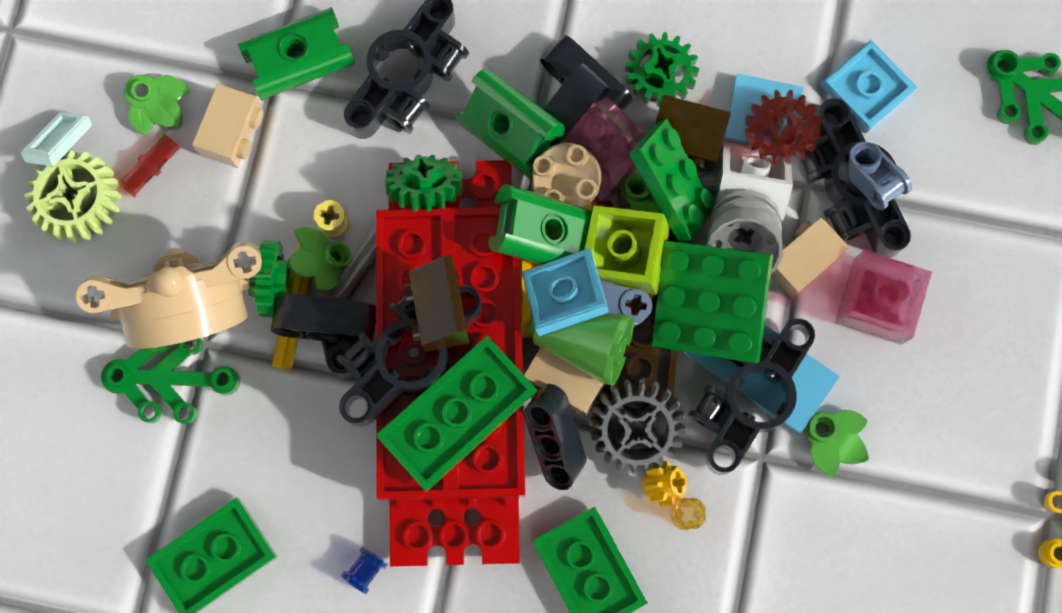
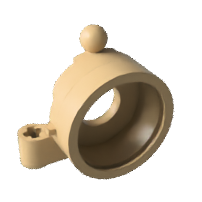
M240 241L234 244L216 263L204 264L199 263L197 257L186 252L184 249L171 248L167 250L163 257L158 259L153 268V273L145 275L135 282L126 283L100 274L87 277L77 288L75 294L76 302L83 311L88 313L112 310L110 313L111 320L120 319L129 348H155L195 340L231 328L247 319L248 313L242 290L249 289L248 281L245 279L255 276L260 271L262 265L261 252L254 243ZM246 251L248 257L254 256L256 260H250V267L244 268L241 262L235 263L234 259H239V252ZM91 286H96L97 291L103 290L104 292L98 302L94 300V296L90 298L87 296Z

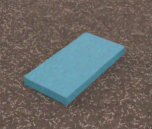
M764 324L763 334L776 340L779 334ZM683 352L685 356L727 385L735 372L740 369V367L726 358ZM806 354L792 377L797 391L795 408L790 417L782 424L798 435L801 434L840 376ZM751 373L742 377L745 381L737 392L776 419L777 417L774 414L782 402H785V393L780 383H772L766 378V374Z

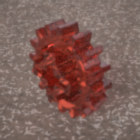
M775 90L773 99L762 95L761 106L757 104L751 105V113L753 115H747L745 118L746 126H748L745 129L746 139H751L749 142L751 151L760 148L759 158L761 160L770 155L772 156V164L776 165L779 158H784L786 164L789 165L793 155H796L800 160L804 159V148L810 151L814 150L815 142L813 139L820 138V129L817 127L820 126L821 118L819 115H814L816 113L814 103L805 106L806 96L804 94L798 99H794L793 90H789L786 97H781L780 92ZM794 111L797 112L802 118L797 117ZM787 118V125H785L784 130L781 131L779 136L778 129L781 128V125L784 124V120ZM762 136L769 137L771 143L766 141Z

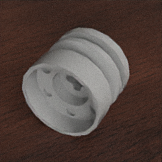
M737 190L724 195L714 204L710 212L707 245L773 254L771 273L774 272L782 259L783 245L781 214L777 205L765 194L753 190Z

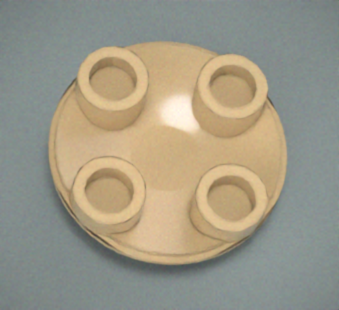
M561 143L548 148L541 156L535 159L532 185L534 192L585 208L595 199L599 192L601 170L596 158L586 148L573 143Z

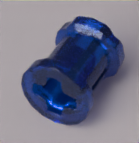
M362 546L359 549L361 554L348 571L342 572L341 577L360 592L367 594L370 590L369 584L380 569H386L388 564L374 552Z

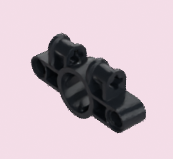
M425 0L403 30L386 32L372 43L367 54V68L370 75L344 109V119L350 133L354 137L359 139L372 137L385 120L400 130L411 134L414 130L412 125L423 111H428L430 108V104L422 95L429 89L433 75L435 74L443 80L450 81L453 77L452 71L461 59L468 57L469 51L467 48L449 35L455 25L454 7L451 0ZM436 11L447 12L442 18L432 17V14ZM396 49H408L417 58L421 56L424 59L423 69L419 68L414 80L403 85L393 84V81L390 79H382L377 74V67L380 61H384L389 56V52ZM366 114L369 116V119L364 124L353 123L358 115Z
M838 98L827 99L820 106L812 122L813 129L818 138L797 148L794 151V155L796 158L801 159L808 174L806 177L808 183L824 179L826 193L834 206L825 210L823 214L825 218L830 219L841 239L847 242L865 234L877 255L883 258L894 257L908 246L911 240L910 229L895 199L889 201L888 207L884 210H878L869 202L867 197L858 198L846 191V184L839 178V165L843 161L848 164L851 148L860 142L866 141L848 105ZM824 114H833L837 118L838 123L828 122ZM877 145L880 148V150L896 165L892 156L884 148ZM884 233L893 234L897 239V246L888 244L885 241Z
M462 285L459 286L461 298L468 297L475 301L473 310L464 313L468 330L479 319L483 308L477 290L471 286ZM406 295L399 302H392L389 305L390 309L400 320L391 324L382 332L376 345L361 332L358 335L359 340L343 355L338 354L335 357L358 381L343 395L339 404L342 417L354 426L364 427L369 425L403 392L410 394L425 392L446 373L449 360L448 348L438 349L437 365L435 368L430 366L424 373L422 380L413 382L398 380L401 376L392 367L388 370L386 362L388 348L390 345L393 346L403 339L402 334L412 332L411 320H417L415 305L408 306ZM359 399L366 400L368 405L367 412L359 418L351 417L349 412L351 404Z
M793 319L789 321L776 340L763 334L760 362L758 363L728 359L740 367V369L732 376L725 393L713 386L706 385L703 389L705 394L695 411L690 410L688 416L693 421L717 435L706 454V464L713 473L726 475L734 471L758 433L776 429L792 414L797 401L796 386L792 377L815 339V330L807 320ZM795 329L801 331L805 336V343L803 345H795L790 342L788 331ZM751 373L766 374V378L772 383H780L785 393V402H782L774 414L777 417L770 422L754 421L756 419L755 416L739 410L735 402V390L739 391L745 380L742 377ZM712 402H715V406L711 410L710 414L707 415L706 412L708 408L710 407ZM719 448L728 450L732 455V464L729 467L718 466L713 456L715 450Z

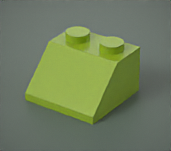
M594 205L585 250L591 249L600 280L619 286L640 289L647 294L657 295L664 241L668 240L670 227L665 215L661 213Z

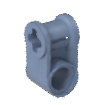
M860 142L851 148L848 178L876 209L884 210L888 207L889 201L900 194L911 192L912 183L908 175L902 168L895 165L877 145L871 142Z
M600 280L609 313L627 314V316L634 317V326L640 324L651 313L652 300L645 291ZM632 300L637 301L636 306L642 309L635 316L631 314V308L626 307Z

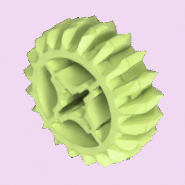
M70 150L68 157L66 158L64 155L53 167L46 166L43 171L38 168L34 169V173L38 178L37 180L27 181L28 186L33 191L24 194L25 199L32 202L25 208L28 213L34 215L31 219L32 222L38 227L42 226L41 231L47 236L53 235L58 241H64L67 237V240L71 243H77L79 236L86 241L91 240L92 230L97 234H103V229L100 226L103 222L108 225L113 224V220L108 216L110 212H119V208L113 202L122 199L121 194L115 191L120 187V183L116 178H112L114 171L109 166L105 167V162L99 157L93 159V156L88 152H83L80 156L76 151ZM89 174L94 177L95 181L90 183L87 181L79 182L73 175ZM75 191H77L78 194L74 195L76 198L72 200L73 203H71L69 200L70 198H73L72 194H74ZM94 202L93 206L88 211L89 206ZM57 210L61 212L68 211L73 215L74 219L58 220L52 212Z

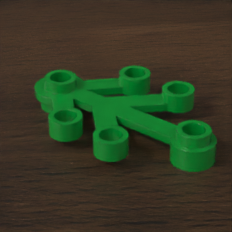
M1010 50L996 51L986 61V72L992 80L998 82L1001 107L997 111V118L1003 124H1012L1020 117L1021 108L1015 103L1014 84L1024 94L1029 126L1024 131V139L1031 145H1038L1048 136V128L1043 123L1041 106L1062 121V102L1051 94L1062 92V78L1032 80L1023 72L1038 70L1040 74L1050 76L1060 68L1061 60L1054 53H1046L1042 57L1019 58L1016 53ZM1044 60L1050 61L1053 64V68L1046 67ZM997 64H1003L1007 72L1000 70ZM1004 109H1010L1013 112L1014 116L1008 117L1005 114ZM1032 129L1038 130L1040 132L1041 137H1034L1032 135Z
M201 338L196 339L195 348L187 350L186 342L179 343V346L152 370L139 369L154 354L163 353L168 346L155 349H139L127 360H112L103 368L101 381L109 392L114 394L124 393L137 407L138 416L142 421L156 423L162 416V408L157 403L149 401L136 384L151 385L171 407L174 419L181 424L188 425L196 420L197 410L193 405L186 403L172 386L212 387L215 392L226 396L238 390L240 376L234 369L228 366L217 367L213 372L174 371L188 357L196 355L202 350L203 341ZM122 370V380L115 382L113 380L114 373ZM221 374H227L229 377L228 383L224 386H219L218 377ZM149 406H153L155 408V415L147 419L145 410ZM185 407H189L191 411L189 418L182 420L180 411Z

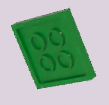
M670 240L664 241L652 347L751 363L760 362L773 254Z

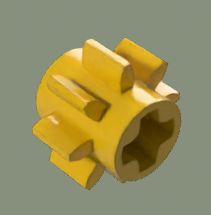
M663 461L662 468L654 463V468L646 471L642 479V488L651 503L658 502L660 507L675 506V499H682L683 494L686 492L687 479L684 472L679 469V466H671L669 461Z

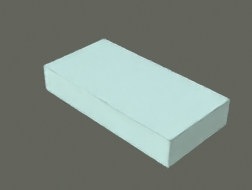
M59 112L22 150L21 155L26 163L53 167L92 126L87 115Z

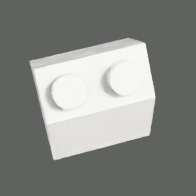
M723 142L715 203L724 195L734 191L753 190L765 194L777 205L781 214V221H783L793 186L790 153Z

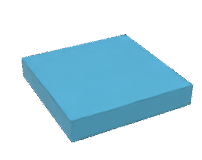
M872 40L823 80L820 85L832 98L841 99L848 105L857 125L865 133L869 132L918 88Z
M737 74L729 109L731 115L724 140L790 153L793 147L803 87Z
M590 248L522 272L534 327L539 336L609 313L594 256Z

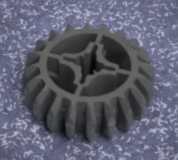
M642 377L638 379L637 387H631L630 379L626 378L624 379L625 389L620 390L618 385L614 384L610 386L613 396L604 392L600 394V400L604 405L594 404L592 407V412L597 416L590 417L589 425L596 428L590 432L591 440L599 441L595 445V450L597 453L606 452L604 461L607 464L617 459L616 468L619 471L626 464H630V471L635 474L637 472V465H644L646 472L651 469L650 463L655 462L658 467L662 468L663 455L674 459L675 451L672 447L680 448L683 445L679 435L686 434V426L680 422L686 418L684 411L677 410L680 407L679 399L669 400L671 396L669 388H665L658 393L659 383L657 381H653L649 388H645V379ZM633 401L646 402L641 408L637 409L626 405V403ZM659 410L663 412L667 419L666 430L661 438L657 435L656 429L652 427L653 422L656 420L655 414ZM613 413L618 416L619 422L624 426L619 432L620 437L616 441L608 430V422ZM636 421L638 424V421H643L644 428L639 430L637 427V430H632L631 423ZM637 443H644L649 446L644 449H630L631 446Z

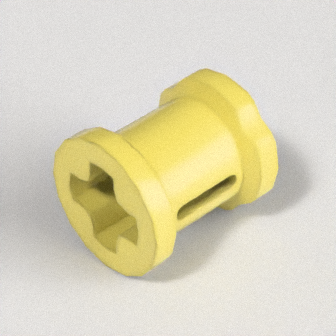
M325 200L316 206L313 218L317 222L320 231L327 237L338 238L347 232L349 219L338 202ZM333 214H336L338 220H332L330 225H328L325 219H331Z

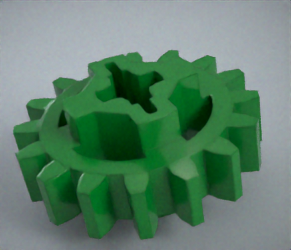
M663 32L661 40H657L652 33L649 34L647 44L640 39L637 41V50H630L628 59L631 61L626 62L625 71L630 73L627 76L626 82L627 84H636L633 90L635 96L640 93L645 94L644 103L647 104L651 98L656 99L657 107H660L663 94L672 97L678 95L684 100L688 94L687 89H694L696 80L693 78L698 76L699 68L693 65L696 64L698 57L697 55H688L691 48L689 43L684 46L679 45L680 36L677 35L673 41L668 40L667 32ZM649 54V62L643 63V67H640L641 61ZM681 72H684L682 80L675 85V77L680 76Z
M432 154L428 159L427 156L421 155L414 157V160L405 157L403 158V164L393 163V170L386 171V194L390 195L391 202L399 201V208L410 205L414 212L419 207L429 212L433 206L437 205L443 209L445 208V201L454 203L456 195H461L462 173L460 170H457L456 163L448 164V158H442L438 161L435 160V155Z
M263 241L260 242L259 248L262 265L260 271L255 276L249 278L248 293L249 296L255 297L254 304L257 305L256 313L259 314V317H273L277 296L290 293L291 269L288 266V262L284 260L281 242Z

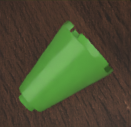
M606 313L542 336L537 334L532 318L529 335H533V343L604 385L611 386L616 383L626 359L623 355L626 345L630 346L634 328V317L627 316V314Z

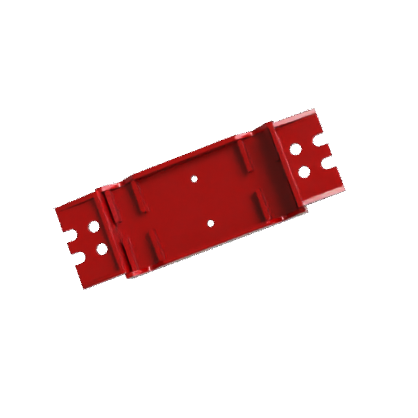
M448 161V164L456 163L457 170H459L458 161ZM476 161L475 175L470 179L462 178L461 195H456L454 203L445 201V208L432 209L427 212L426 209L419 207L414 212L410 205L399 208V201L391 202L390 195H388V210H376V344L382 332L388 326L400 320L390 309L389 305L392 302H399L405 296L404 284L411 283L409 271L442 256L452 255L459 286L467 285L476 289L480 295L483 309L479 319L467 330L469 344L453 346L447 349L449 360L446 372L488 336L523 374L520 259L494 252L489 247V237L496 236L501 208V204L495 203L496 195L503 185L508 184L512 186V165L507 161ZM388 163V170H393V163ZM467 197L474 199L476 202L475 208H460L459 205L461 200ZM468 297L461 298L464 313L472 311L475 307V301ZM412 332L402 334L403 339L393 346L390 345L386 357L387 368L389 370L392 367L401 376L398 380L407 382L422 380L430 366L435 368L437 365L439 350L425 352L421 342H414ZM411 348L419 350L416 357L409 356ZM403 392L376 418V435L422 393L410 394ZM524 404L427 492L376 436V499L389 501L390 567L428 566V552L433 546H441L445 550L446 565H464V551L469 545H477L481 549L482 565L520 564L519 498L526 497ZM435 509H439L445 514V521L439 527H433L428 522L429 513ZM468 509H477L481 514V521L476 526H469L464 521V514Z

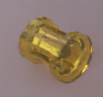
M683 498L677 501L675 506L671 508V520L680 530L697 529L703 525L706 519V509L697 498ZM682 506L684 508L693 506L695 511L692 515L696 520L683 522L681 517L684 513L680 508Z

